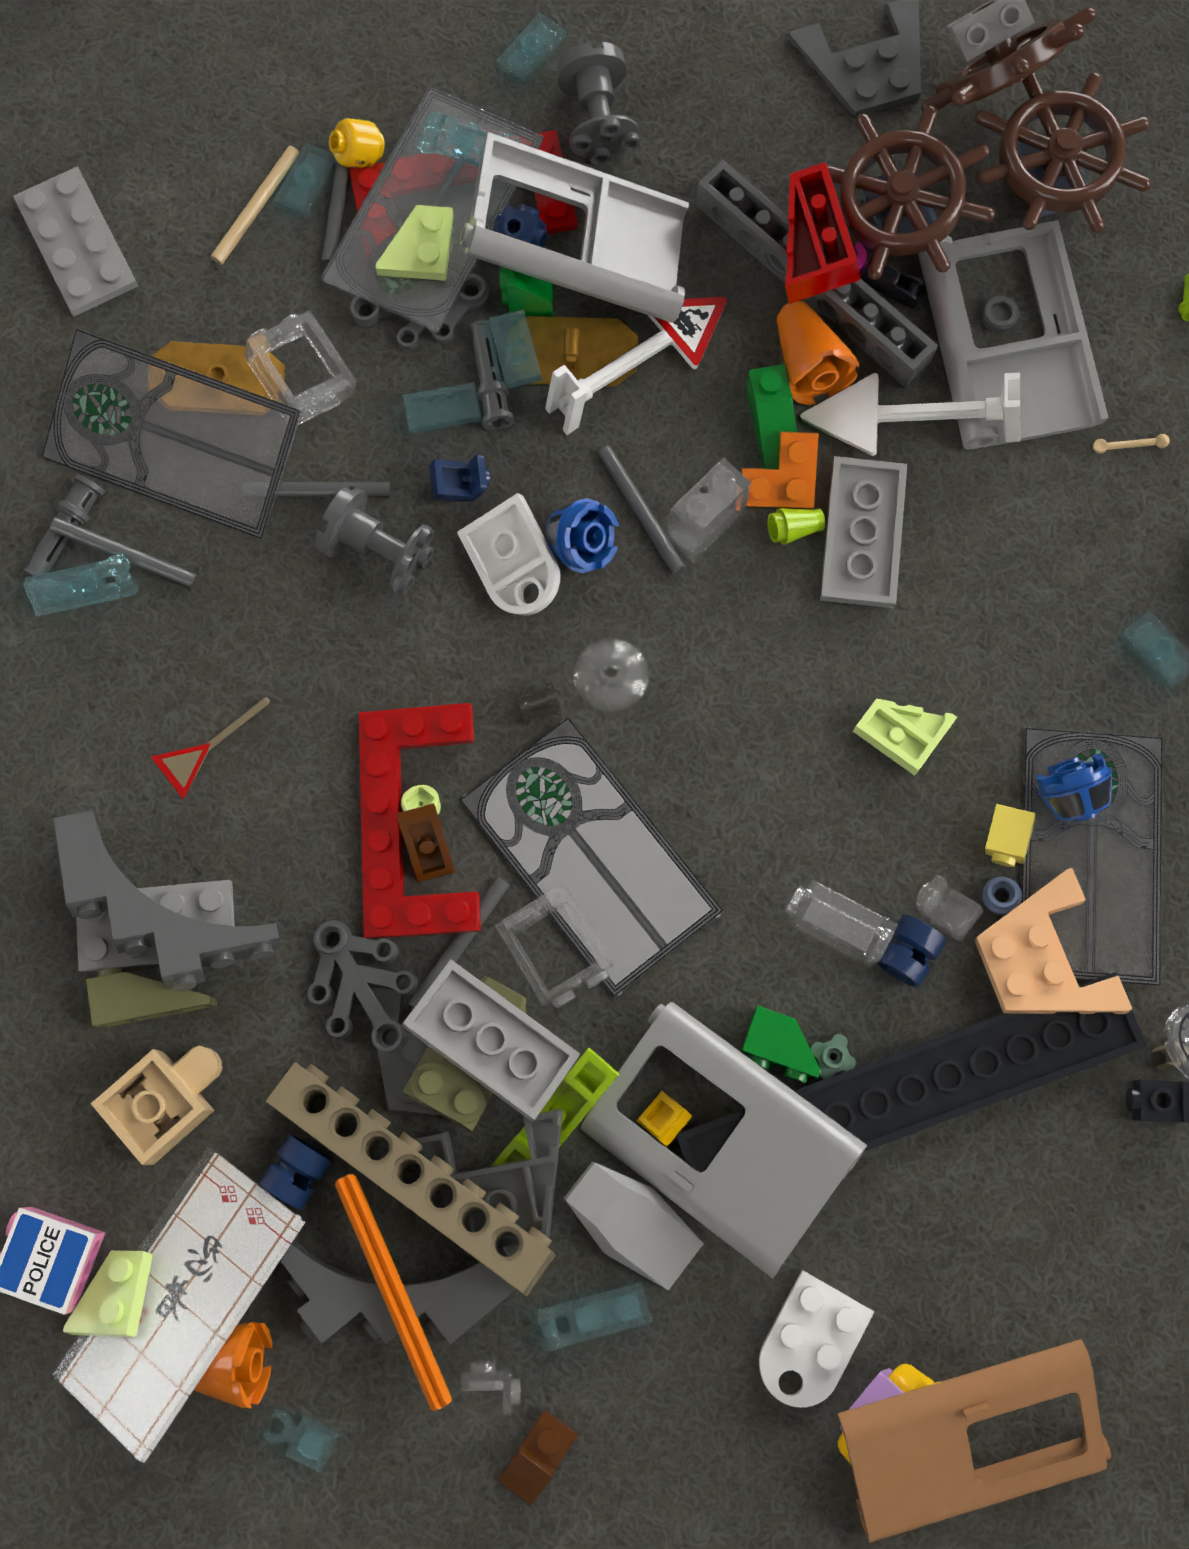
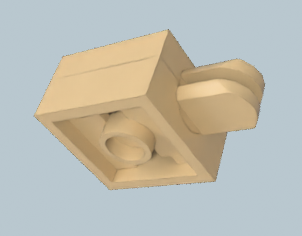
M202 1046L193 1047L176 1063L164 1051L152 1049L94 1100L91 1105L142 1165H154L215 1111L200 1092L220 1075L223 1069L222 1060L214 1050Z

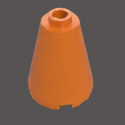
M794 302L786 304L779 312L776 321L792 398L799 404L813 405L816 404L813 397L828 393L830 398L850 387L858 375L855 370L856 366L859 367L856 356L808 303Z
M248 1322L237 1324L193 1391L240 1408H252L250 1404H259L265 1394L271 1374V1366L263 1367L264 1348L273 1349L271 1334L265 1323Z

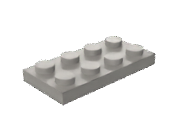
M78 166L13 196L73 316L138 287Z
M834 456L831 470L820 601L884 608L895 607L907 464Z
M231 880L137 888L156 903L180 915L211 924L235 926ZM109 911L102 912L100 916L92 919L76 917L79 972L99 971L114 967L132 968L159 965L156 946L149 947L147 952L137 955H128L125 952L118 953L113 941Z
M451 959L402 1024V1027L532 1122L580 1056L579 1052Z

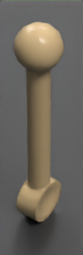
M1160 434L1156 438L1109 443L1104 439H1097L1093 444V450L1098 454H1103L1106 450L1154 445L1158 448H1165L1169 445L1170 439L1166 434Z

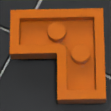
M780 432L778 469L741 468L740 506L814 508L819 434Z

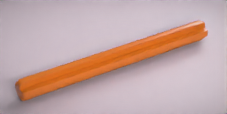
M348 1174L335 1182V1187L429 1407L432 1411L439 1410L449 1405L452 1397L358 1178L355 1174Z

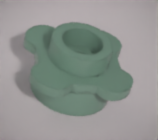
M841 1034L834 1035L832 1040L828 1042H815L811 1046L813 1056L816 1058L821 1070L819 1075L823 1079L832 1077L835 1073L854 1069L856 1066L855 1058L850 1056L846 1047L848 1040ZM831 1053L836 1054L837 1059L835 1061L830 1059Z

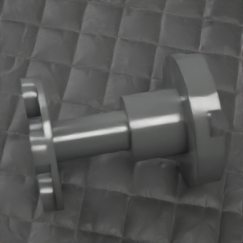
M590 42L569 49L559 58V68L556 69L559 88L566 94L578 96L580 107L589 113L590 119L573 130L569 137V145L574 154L583 158H590L591 164H598L597 157H602L603 163L609 162L611 155L635 149L640 144L637 123L629 117L610 114L609 106L612 105L615 99L613 89L621 84L625 78L627 66L623 51L618 46L607 42H602L603 48L592 49Z
M350 485V489L344 487L334 497L322 518L328 521L325 533L320 530L317 531L315 538L316 550L330 558H335L339 555L346 545L363 555H368L371 551L376 552L396 563L390 579V590L405 596L414 583L415 576L413 574L418 565L423 568L426 567L433 555L434 548L430 547L429 544L433 538L434 530L428 525H422L405 543L382 531L383 522L364 513L367 505V493L354 485Z

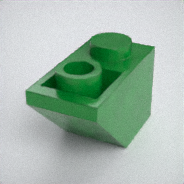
M500 266L502 306H509L510 318H527L528 316L553 317L552 283Z
M761 1006L755 1007L740 1052L747 1055L749 1059L765 1070L769 1069L770 1064L784 1068L783 1076L789 1079L806 1083L808 1077L812 1079L818 1078L821 1070L796 1019Z

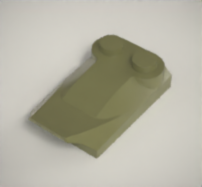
M485 976L480 980L526 1014V998L490 977ZM429 1046L402 1092L407 1097L470 1132L475 1128L493 1094Z

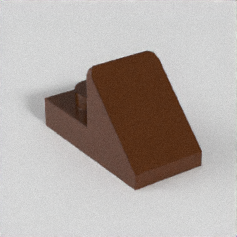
M435 803L397 813L398 823L418 883L454 873L455 870Z
M544 1409L497 1481L532 1505L553 1478L555 1469L575 1441L578 1433Z

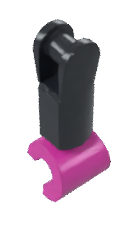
M857 241L854 251L861 279L870 287L887 294L897 302L910 308H915L919 303L917 298L919 293H923L926 289L925 282L918 277L900 272L886 264L879 279H870L867 272L872 258H870L869 262H866V250ZM896 283L905 286L906 289L897 286Z

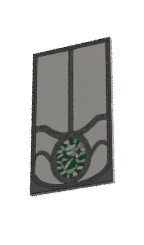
M569 718L562 720L555 728L468 794H464L460 799V802L613 997L621 995L625 988L714 918L720 917L723 909Z

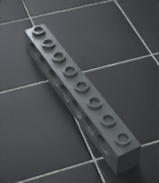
M722 160L698 183L696 206L785 283L787 272L788 215ZM861 278L859 281L804 299L904 388H907L930 365L938 347L934 341Z

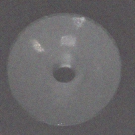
M616 639L601 640L591 644L580 654L574 668V682L580 696L592 707L603 711H619L632 706L645 692L648 684V667L642 654L631 644ZM613 666L617 668L618 674L615 677H608L605 675L604 670L607 667Z

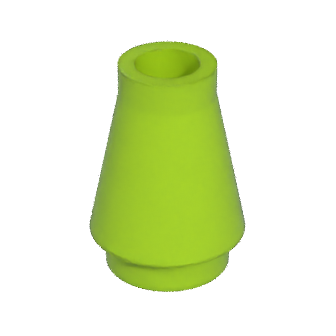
M778 508L775 513L768 515L767 526L769 536L772 542H781L782 545H786L812 533L823 531L825 529L823 511L821 509Z

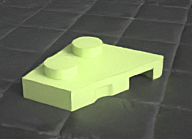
M416 205L376 263L377 276L446 281L453 224V208Z
M876 698L853 732L915 776L957 717L951 713H945L944 716L923 712L921 707L912 705L899 706L895 702Z
M111 1250L64 1325L63 1332L71 1335L136 1338L153 1254L145 1251Z

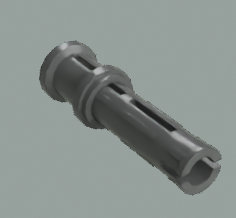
M479 320L470 325L469 332L471 333L480 386L476 394L477 399L482 402L484 417L482 418V426L488 431L509 428L514 424L515 419L513 413L509 412L507 402L509 388L501 380L492 324L486 320Z
M80 474L74 476L75 484L65 500H59L57 503L59 513L56 516L77 526L87 523L89 520L87 514L98 496L103 497L105 494L103 488ZM49 527L27 564L22 568V571L43 583L69 541V538L50 531Z

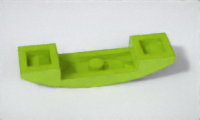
M590 1048L586 1050L567 1073L540 1112L562 1109L563 1116L559 1147L620 1075ZM525 1126L491 1166L531 1158Z

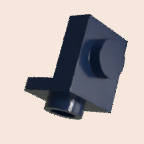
M475 455L469 462L434 459L429 465L433 500L475 501L489 486L490 474L488 468H485L484 455Z

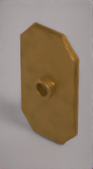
M528 316L508 332L506 367L523 383L530 385H550L552 372L563 365L567 367L577 380L581 378L586 379L637 347L638 335L620 319ZM637 366L604 387L618 386L637 371Z
M171 341L152 355V357L275 402L281 403L284 401L285 365L264 347ZM150 364L149 392L163 382L166 373L165 370ZM180 375L175 376L171 391L158 399L170 411L264 416L272 410Z

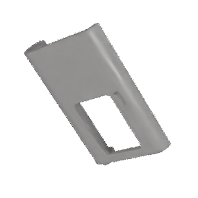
M488 132L481 151L470 221L463 228L460 245L465 247V255L674 323L680 314L685 297V289L677 286L676 282L683 221L689 203ZM499 179L582 208L586 213L580 260L486 229L485 223L492 180Z
M1058 220L1037 224L1032 230L1020 227L952 241L951 237L947 236L940 242L951 264L950 269L944 273L936 269L927 251L918 253L953 402L986 401V398L1001 397L1004 374L1020 373L1021 441L1094 427L1109 418ZM1021 250L1025 254L1044 335L1039 338L983 349L977 348L973 341L955 263L964 259ZM986 418L957 419L963 447L966 450L1012 443L1005 442L1002 420H986Z
M670 1002L667 1006H664L661 1003L648 1019V1023L651 1025L618 1071L620 1075L589 1112L581 1126V1130L774 1279L785 1260L842 1179L849 1174L867 1145L678 1005ZM659 1046L667 1048L745 1108L744 1117L704 1172H698L620 1113L617 1108L620 1098L654 1050Z

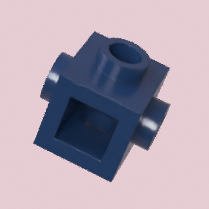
M520 203L518 209L506 204L503 213H499L494 222L493 231L543 248L547 240L548 232L546 228L548 225L538 217L540 213L538 210Z

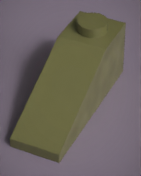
M121 967L99 970L98 977L86 979L92 1026L101 1029L217 1007L216 998L191 990L174 991L173 988L165 989L163 982L122 972Z

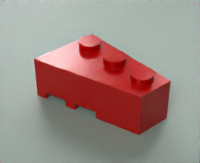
M826 162L791 173L788 205L787 272L785 277V288L789 304L860 280L857 257Z

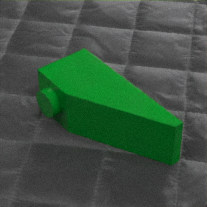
M785 364L748 371L745 388L763 468L778 469L780 432H797L793 399Z

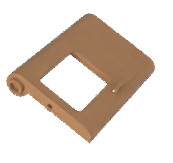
M1082 1339L838 1413L859 1497L856 1500V1506L869 1543L1107 1469L1106 1460L1111 1459L1108 1443L1102 1434L1092 1364ZM1069 1393H1077L1082 1423V1437L974 1470L967 1436V1428L970 1424Z

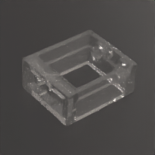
M310 310L299 316L298 314L289 315L279 325L269 330H257L247 339L245 360L273 401L300 410L296 426L353 397L357 380ZM305 335L333 378L294 396L266 353ZM281 413L286 422L288 423L290 416Z
M723 457L670 509L668 540L691 562L695 563L744 514L751 482ZM701 487H706L708 489V492L706 494H702L699 491V489Z
M811 880L806 888L798 887L784 911L791 915L787 925L868 968L881 960L898 926L897 923L814 880Z
M562 884L495 925L542 1006H549L553 1003L557 1009L576 997L573 992L575 989L585 983L589 989L609 977L606 970L614 966L568 888ZM561 907H564L596 962L548 991L516 935Z

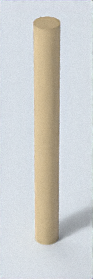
M293 146L287 147L211 254L210 258L223 265L300 156L296 148Z

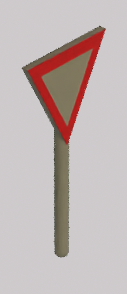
M267 697L263 698L204 745L151 756L152 760L183 800L208 752L267 706L270 700Z

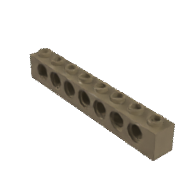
M296 1062L292 1065L267 1098L266 1102L521 1293L528 1296L556 1255L548 1248L552 1240L533 1226L528 1233L515 1224L519 1216L499 1202L494 1209L482 1200L486 1195L484 1190L469 1179H466L463 1185L450 1176L454 1168L436 1155H434L431 1161L418 1153L422 1145L405 1132L398 1138L388 1131L387 1128L391 1124L390 1121L373 1109L368 1114H365L356 1107L360 1099L344 1087L340 1086L337 1092H335L325 1084L329 1077L310 1063L306 1069ZM324 1095L326 1097L324 1109L319 1113L311 1114L310 1104L312 1100L317 1096ZM349 1118H356L358 1123L356 1131L351 1136L342 1137L340 1129L343 1122ZM388 1141V1154L381 1160H373L371 1156L373 1146L377 1142ZM411 1164H419L421 1167L419 1179L412 1184H405L403 1181L405 1168ZM444 1187L452 1188V1202L447 1207L437 1208L434 1203L437 1191ZM475 1211H483L486 1215L485 1226L478 1232H469L466 1226L468 1216ZM507 1235L517 1236L519 1240L517 1252L510 1257L501 1256L499 1252L501 1239Z

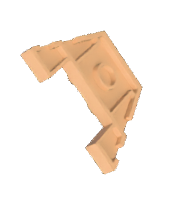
M1072 868L1065 870L975 939V944L1002 1011L1005 1014H1055L1056 1012H1079V1014L1114 1012V1014H1125L1132 1010L1119 976L1082 988L1078 986L1049 917L1050 914L1081 905L1086 900Z

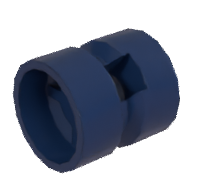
M902 915L892 932L894 942L885 943L875 963L882 970L911 987L919 988L930 970L927 963L928 960L937 959L947 939L925 922L909 915Z
M289 1134L277 1152L280 1158L279 1162L270 1163L258 1183L280 1200L299 1210H303L315 1191L312 1185L313 1181L322 1180L333 1160L299 1137Z

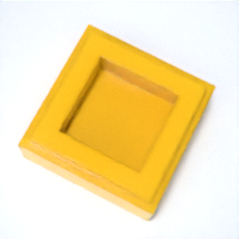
M661 1091L637 1119V1122L667 1147L691 1119L692 1115Z

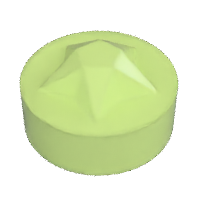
M427 785L413 786L401 798L403 812L435 803L438 814L441 809L438 793Z

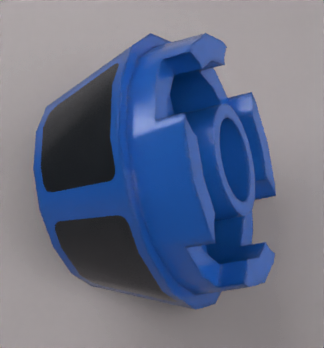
M585 498L560 507L551 514L546 524L545 539L554 556L572 571L586 573L596 568L602 569L612 560L618 546H613L615 537L614 526L619 527L614 513L606 505H601L596 500Z
M1094 754L1092 756L1093 761L1086 763L1079 761L1078 757L1067 759L1047 767L1050 775L1046 777L1043 774L1036 775L1039 786L1037 795L1056 819L1061 821L1073 819L1075 821L1088 820L1098 814L1097 812L1111 804L1112 768L1106 766L1103 755Z

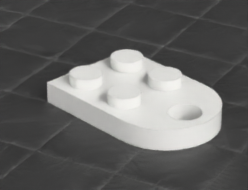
M515 494L457 532L490 598L499 608L509 613L525 616L542 611L553 601L560 584L559 565L522 495ZM535 583L539 589L538 598L533 603L527 604L523 597L524 589L529 584Z
M801 1270L760 1350L759 1371L766 1388L776 1399L793 1407H810L824 1401L837 1386L874 1311ZM789 1370L796 1371L801 1376V1388L795 1394H785L779 1388L780 1376Z

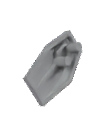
M591 1162L564 1197V1200L604 1254L666 1290L672 1287L704 1244L654 1188L596 1162Z

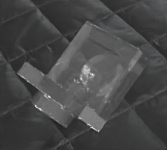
M936 875L931 883H926L921 888L917 897L916 906L921 916L960 942L983 913L980 904L949 887L946 879L940 875Z
M494 1361L471 1362V1369L463 1370L461 1373V1391L503 1390V1416H512L513 1405H520L521 1403L520 1379H513L512 1368L495 1369Z

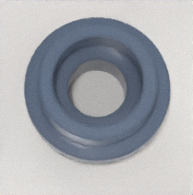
M1000 876L992 878L986 883L982 892V900L986 908L998 915H1007L1020 905L1022 892L1014 880ZM997 891H1004L1008 894L1009 900L999 902L994 894Z

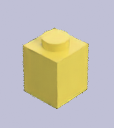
M996 804L985 846V853L992 856L991 861L993 863L1006 867H1014L1015 862L1024 864L1035 822V813Z

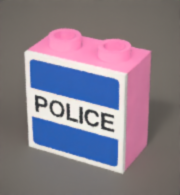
M20 1207L18 1212H15L9 1220L6 1228V1236L8 1237L2 1252H0V1292L61 1314L73 1312L81 1299L106 1232L34 1207Z

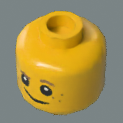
M343 119L336 125L329 136L330 150L333 152L337 162L344 167H372L381 159L384 153L383 135L374 123L367 120Z

